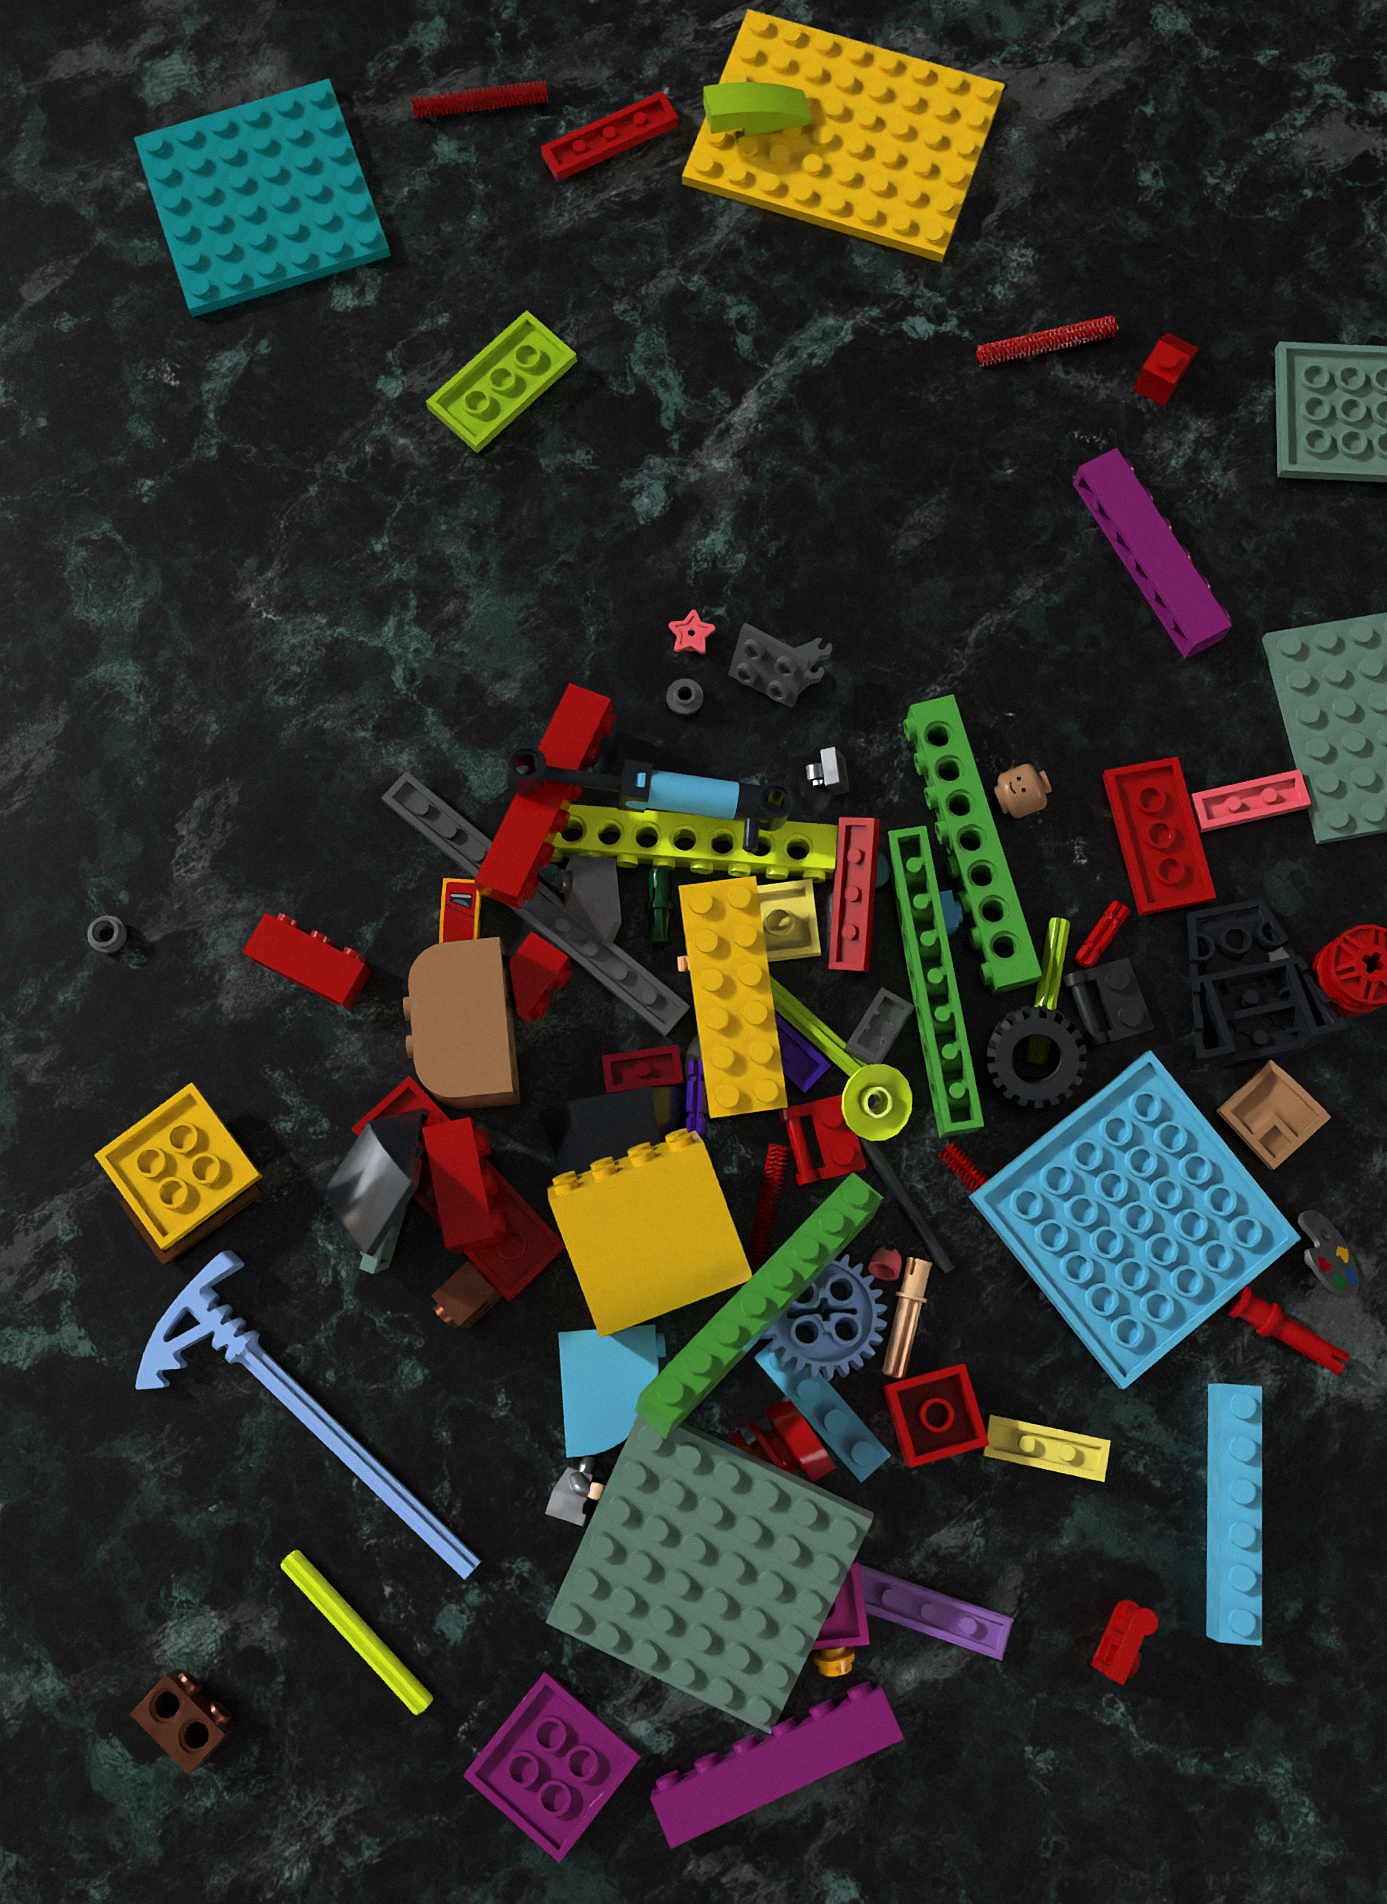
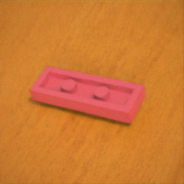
M1300 769L1193 793L1189 797L1199 833L1307 809L1311 805Z

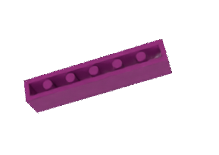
M1115 448L1081 465L1073 485L1179 651L1186 659L1224 638L1232 626L1229 613L1223 605L1217 603L1211 593L1209 582L1203 575H1199L1191 563V556L1187 548L1180 545L1176 540L1169 520L1165 516H1161L1154 506L1150 491L1139 483L1134 475V468L1127 458H1123L1119 450Z
M870 1681L862 1682L847 1691L849 1697L837 1703H833L832 1699L821 1701L809 1708L811 1715L798 1721H795L793 1716L785 1718L771 1727L773 1732L758 1740L755 1734L749 1735L735 1742L732 1745L734 1751L719 1757L717 1752L708 1754L694 1763L696 1767L694 1770L681 1776L679 1771L676 1770L655 1781L657 1787L651 1789L650 1798L670 1848H674L904 1739L880 1684L877 1683L871 1686Z

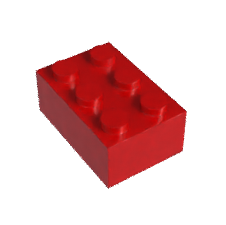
M471 1117L422 1127L445 1248L455 1254L502 1244L501 1234L507 1232L503 1210L494 1204L493 1195L499 1193V1187L495 1171L491 1170V1166L486 1164L485 1156L491 1155L487 1132H484L482 1126H477Z

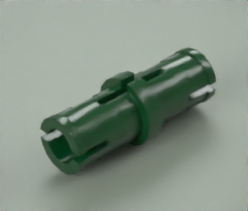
M652 868L648 871L649 894L648 901L645 902V912L648 913L647 945L666 947L671 945V914L675 912V903L672 902L671 895L673 871L668 868Z

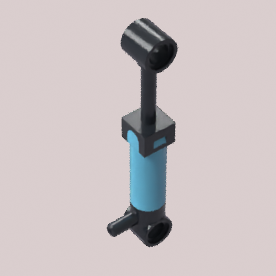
M520 745L514 748L508 756L505 771V782L508 788L519 795H531L540 789L544 781L619 792L618 810L644 813L645 808L745 822L742 849L750 853L758 850L759 828L765 831H776L782 828L795 805V796L792 790L779 782H770L764 786L652 770L653 763L627 759L625 760L621 777L546 766V758L542 751L531 745ZM528 766L534 770V773L524 775L519 773L516 768ZM765 803H775L779 807L780 812L769 810Z

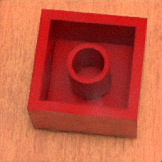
M965 1363L882 1386L905 1466L911 1468L990 1445Z

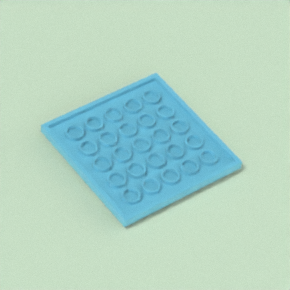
M1152 1051L1144 1053L969 1196L974 1205L1119 1389H1125L1301 1239Z

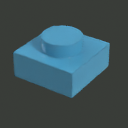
M952 890L939 892L947 937L955 935L959 924L963 923V913L960 902L953 899Z

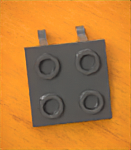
M744 623L728 675L762 692L771 699L793 708L798 695L807 686L822 680L824 675L823 667H820L816 673H812L810 670L818 660H825L830 657L832 645L828 643L825 649H819L818 647L822 639L816 638L812 642L793 648Z

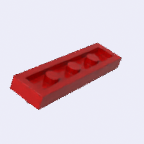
M663 91L541 146L542 156L558 182L677 127L678 116Z
M839 817L828 969L865 972L870 970L880 820L876 818Z

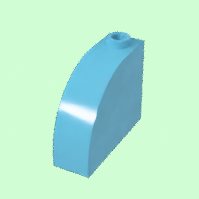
M655 1324L631 1326L600 1338L597 1329L558 1333L566 1457L587 1456L604 1452L628 1438L638 1416L635 1412V1407L639 1395L659 1374V1358L666 1357L664 1333L656 1332Z

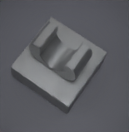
M835 747L820 750L822 763L806 766L808 781H813L814 787L825 785L835 795L850 792L845 757Z

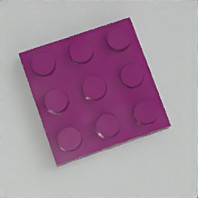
M545 1670L466 1770L463 1777L560 1863L641 1758V1753L552 1674Z

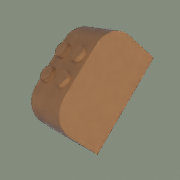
M500 937L445 942L429 947L414 961L408 979L409 997H403L405 1020H410L412 1035L406 1036L408 1059H413L420 1081L438 1101L455 1109L520 1104L508 955Z

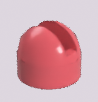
M886 1246L880 1247L871 1256L868 1270L874 1277L880 1280L894 1281L899 1277L901 1271V1255L896 1249L890 1251L886 1250Z

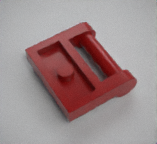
M842 1094L802 1105L790 1106L778 1111L781 1123L786 1124L799 1172L795 1175L799 1187L845 1176L852 1172L856 1173L866 1170L858 1136L846 1124L842 1112ZM811 1117L824 1164L823 1168H813L800 1120L802 1118Z
M1126 1599L1118 1602L1091 1665L1107 1677L1124 1685L1127 1676L1132 1678L1140 1665L1141 1654L1138 1653L1144 1636L1151 1635L1158 1627V1619L1155 1613L1148 1608L1139 1607L1131 1600Z

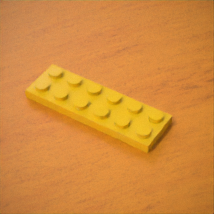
M756 876L679 886L678 890L710 1118L788 1108Z

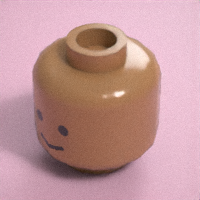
M1024 764L1000 774L998 785L993 787L1003 813H1010L1016 819L1045 808L1047 805L1046 794L1052 792L1045 772L1037 773L1031 764Z

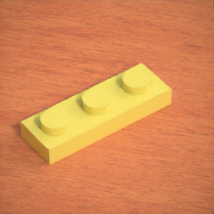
M988 1415L985 1431L990 1445L982 1447L981 1455L1097 1481H1105L1111 1441Z

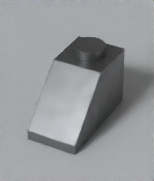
M571 855L566 870L560 871L558 879L559 892L564 893L565 908L604 942L613 943L622 923L616 859Z

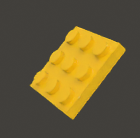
M192 1082L94 1154L156 1243L163 1250H167L263 1177L196 1084Z

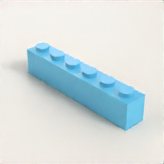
M1208 1384L1206 1636L1221 1643L1262 1646V1386Z

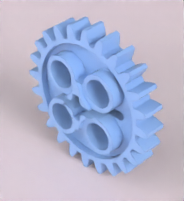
M847 1254L840 1262L834 1259L805 1290L809 1298L808 1303L802 1304L795 1301L761 1337V1339L773 1338L774 1342L768 1352L770 1354L781 1350L783 1353L779 1363L781 1366L790 1360L795 1362L793 1370L795 1375L803 1367L808 1368L809 1380H813L818 1371L822 1370L826 1381H830L833 1377L834 1369H837L841 1377L844 1378L849 1374L848 1363L858 1371L864 1365L861 1356L870 1360L875 1354L870 1345L879 1346L883 1340L879 1334L874 1332L881 1331L887 1326V1322L877 1318V1316L887 1310V1306L875 1304V1300L883 1292L878 1289L870 1290L869 1285L875 1278L873 1275L865 1278L859 1275L863 1268L862 1263L856 1265L853 1269L848 1267L849 1255ZM830 1286L842 1287L847 1293V1300L839 1301L831 1295ZM817 1307H821L823 1314H830L826 1321H822L820 1314H813ZM845 1309H854L856 1315L840 1312ZM787 1314L803 1316L798 1319H788ZM835 1325L847 1326L852 1332V1340L844 1341L836 1335ZM805 1327L810 1330L814 1338L813 1343L806 1344L799 1341L796 1337L795 1329Z

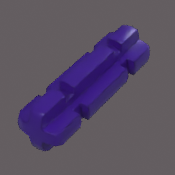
M693 1059L688 1062V1077H690V1081H687L686 1113L689 1114V1117L685 1119V1128L688 1129V1132L696 1130L698 1135L702 1136L706 1133L707 1120L704 1118V1114H707L708 1101L702 1059Z

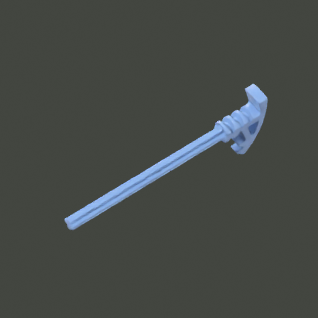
M232 1250L219 1253L186 1286L158 1322L141 1360L136 1389L169 1386L170 1382L162 1375L163 1370L187 1367L188 1364L180 1356V1352L213 1335L212 1346L216 1350L226 1347L228 1350L225 1354V1359L230 1364L235 1362L242 1363L463 1579H466L481 1560L259 1346L258 1338L260 1334L255 1330L246 1333L244 1331L246 1321L242 1317L232 1320L233 1308L228 1304L218 1306L220 1296L211 1287L244 1267L245 1264ZM188 1311L201 1323L171 1340L170 1337Z

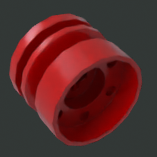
M1373 924L1356 926L1342 933L1334 941L1323 947L1313 959L1309 974L1319 988L1323 987L1331 999L1329 1004L1336 1014L1345 1017L1365 1016L1387 1003L1386 928Z
M787 1395L765 1410L772 1429L765 1433L754 1421L751 1420L746 1423L756 1438L749 1445L739 1430L730 1435L735 1447L791 1474H795L800 1470L813 1483L836 1468L806 1420Z

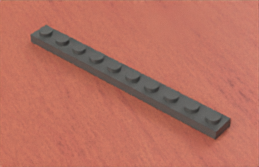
M406 771L382 796L383 802L475 878L492 841ZM540 881L533 898L530 901L526 899L521 910L507 905L665 1038L691 1010V1006L614 942L606 943L565 908V902Z

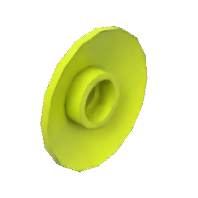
M870 1064L857 1070L848 1080L842 1094V1112L846 1124L856 1135L869 1141H885L897 1135L907 1124L912 1111V1092L908 1080L899 1070L886 1064ZM870 1095H873L875 1101L873 1106L869 1108L868 1100Z

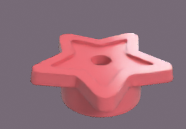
M691 610L684 621H672L669 623V628L677 636L674 647L675 652L687 650L705 654L706 638L716 631L714 625L700 621L696 610ZM694 631L695 634L693 636H690L688 632Z

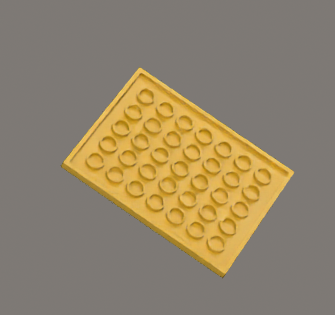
M748 9L719 84L759 82L785 85L804 90L811 116V124L744 137L742 128L711 134L707 117L705 116L682 174V184L943 262L1005 84Z

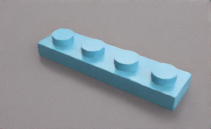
M773 1340L754 1359L781 1391L791 1399L799 1412L859 1482L862 1483L891 1454L819 1371L813 1380H809L808 1368L803 1367L795 1375L793 1374L795 1362L792 1360L781 1366L779 1364L783 1356L781 1350L770 1354L768 1352L774 1342Z

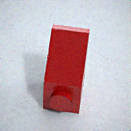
M1166 333L1158 341L1142 367L1133 390L1164 406L1196 355L1198 348L1170 333Z

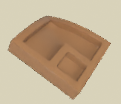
M1267 1060L1217 1110L1218 1114L1269 1169L1278 1167L1331 1118L1310 1094L1272 1060Z

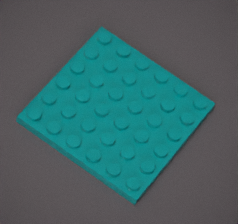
M330 79L134 137L192 317L391 256Z

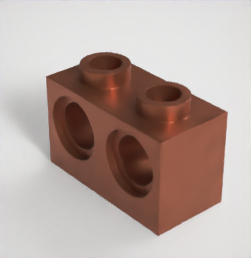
M467 1261L431 1296L438 1303L433 1308L434 1311L446 1324L452 1325L455 1328L459 1325L469 1329L503 1295L477 1266Z
M177 1668L166 1674L130 1715L189 1775L205 1762L232 1732L235 1726L229 1721L231 1715L222 1704L215 1700L210 1702L199 1691L202 1686L196 1677L188 1671L184 1670L181 1672ZM166 1692H172L178 1697L179 1709L177 1713H172L166 1709L164 1705ZM195 1722H201L207 1727L209 1731L207 1743H201L195 1739L193 1735V1725Z

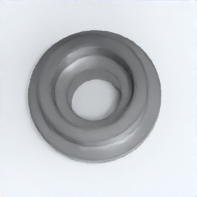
M679 679L668 688V706L673 712L680 715L693 714L699 710L703 703V691L695 681ZM683 691H687L692 696L688 700H681L678 695Z
M109 915L101 916L91 923L88 929V941L98 952L113 953L124 945L127 938V930L123 922L118 918ZM107 930H113V938L109 941H104V933Z

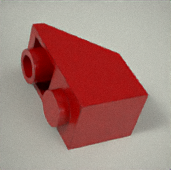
M532 931L509 961L517 1014L520 1021L526 1026L530 1024L532 1019L538 1021L550 1004L547 1000L555 988L558 990L562 989L572 974V971L569 969L571 967L569 956Z

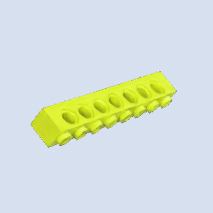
M571 804L568 812H570L569 822L562 834L557 832L552 843L554 845V853L550 862H561L563 858H570L571 855L615 858L616 866L623 868H635L638 864L653 865V868H668L672 871L675 870V867L690 868L691 872L698 874H710L713 870L728 871L729 875L736 877L750 876V873H762L767 878L773 880H785L788 876L803 877V880L812 879L813 883H822L826 879H833L838 825L786 821L783 827L776 831H765L759 828L758 844H764L770 850L767 855L759 857L742 849L745 822L676 812L645 810L644 813L618 810L612 807ZM570 829H577L583 833L580 839L574 842L566 841L563 839V835ZM607 832H615L620 836L619 840L611 845L602 843L600 838ZM644 835H652L658 840L654 846L649 848L642 847L637 842ZM681 838H689L694 841L695 845L690 850L683 851L678 849L675 843ZM718 841H727L733 848L729 852L721 854L714 851L712 846ZM798 846L807 852V856L797 860L791 858L787 851L792 847Z

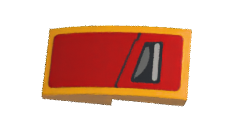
M443 878L439 943L480 939L481 923L479 918L482 894H479L474 880Z

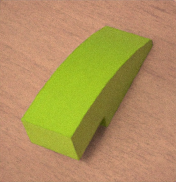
M759 82L723 83L704 86V109L711 134L742 128L744 137L811 124V116L804 90L785 85Z

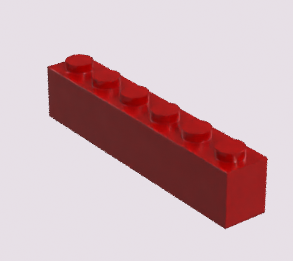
M569 683L538 747L546 758V766L587 771L588 767L594 768L601 752L599 743L603 735L609 736L616 720L610 698ZM529 767L525 775L533 774L534 770ZM544 781L540 789L531 795H515L475 877L474 882L479 894L521 910L526 899L530 901L533 898L539 883V879L536 878L541 866H548L554 853V845L552 843L557 832L562 834L566 829L570 818L568 809L573 799L579 800L584 787Z

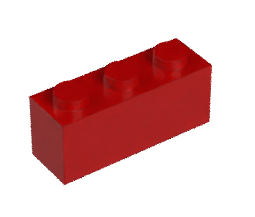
M265 912L242 953L254 963L350 1011L371 974L370 969L363 963L366 958L348 947H345L343 952L330 946L333 942L330 938L315 930H312L310 935L298 929L300 925L298 922L280 913L275 918Z

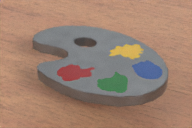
M1308 1210L1298 1216V1223L1315 1245V1249L1311 1248L1304 1252L1306 1265L1313 1270L1322 1284L1337 1297L1347 1299L1355 1296L1359 1289L1358 1271L1343 1237L1333 1224L1317 1211Z

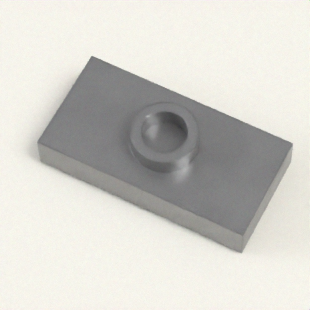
M882 987L843 1051L867 1065L881 1064L915 1006Z

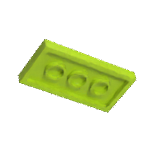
M526 310L426 401L427 407L478 453L577 362V355Z

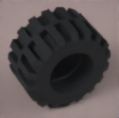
M1028 1005L1021 1007V1010L1016 1012L1011 1011L1006 1014L1005 1019L996 1024L995 1030L990 1035L988 1041L987 1065L995 1086L999 1087L1003 1091V1095L1009 1100L1013 1098L1017 1100L1019 1105L1034 1104L1035 1108H1043V1104L1051 1103L1052 1106L1060 1103L1059 1099L1064 1096L1068 1098L1074 1093V1087L1076 1085L1080 1086L1083 1080V1072L1087 1068V1051L1080 1031L1070 1018L1065 1017L1062 1012L1056 1009H1048L1047 1006L1038 1005V1007H1030ZM1043 1034L1055 1041L1060 1051V1060L1057 1067L1051 1073L1042 1077H1030L1018 1071L1013 1062V1050L1017 1042L1025 1036Z

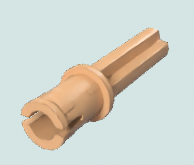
M907 1257L906 1260L907 1264L900 1292L896 1291L895 1294L899 1296L882 1369L885 1375L903 1379L906 1375L922 1302H927L924 1294L930 1268L932 1267L931 1262Z

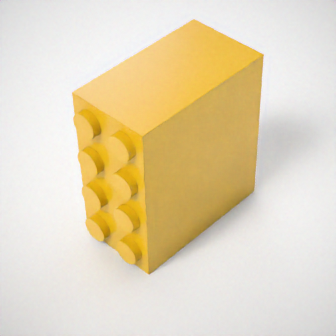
M687 1128L676 1130L665 1136L666 1142L651 1147L650 1142L634 1146L628 1150L629 1156L616 1161L613 1160V1157L600 1159L590 1164L591 1170L576 1175L575 1171L563 1173L552 1179L554 1184L547 1186L549 1203L600 1338L747 1282L753 1276L705 1144L696 1130L688 1132Z

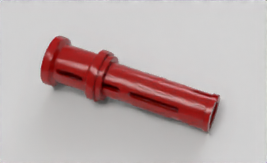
M1247 1285L1233 1296L1228 1306V1316L1233 1319L1236 1317L1243 1319L1256 1327V1332L1263 1337L1273 1335L1327 1368L1335 1375L1341 1373L1345 1368V1365L1340 1363V1361L1348 1362L1349 1360L1348 1352L1342 1351L1284 1315V1310L1277 1303L1269 1304L1252 1293V1288Z

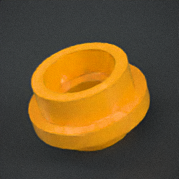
M851 1646L817 1649L813 1653L814 1663L819 1666V1672L822 1675L840 1676L852 1670V1661L855 1659V1654Z

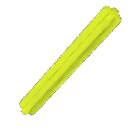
M299 1550L291 1552L281 1563L283 1571L415 1715L421 1714L432 1703V1695Z

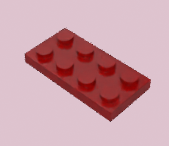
M1178 756L1105 770L1102 776L1139 916L1213 902L1216 899V894Z

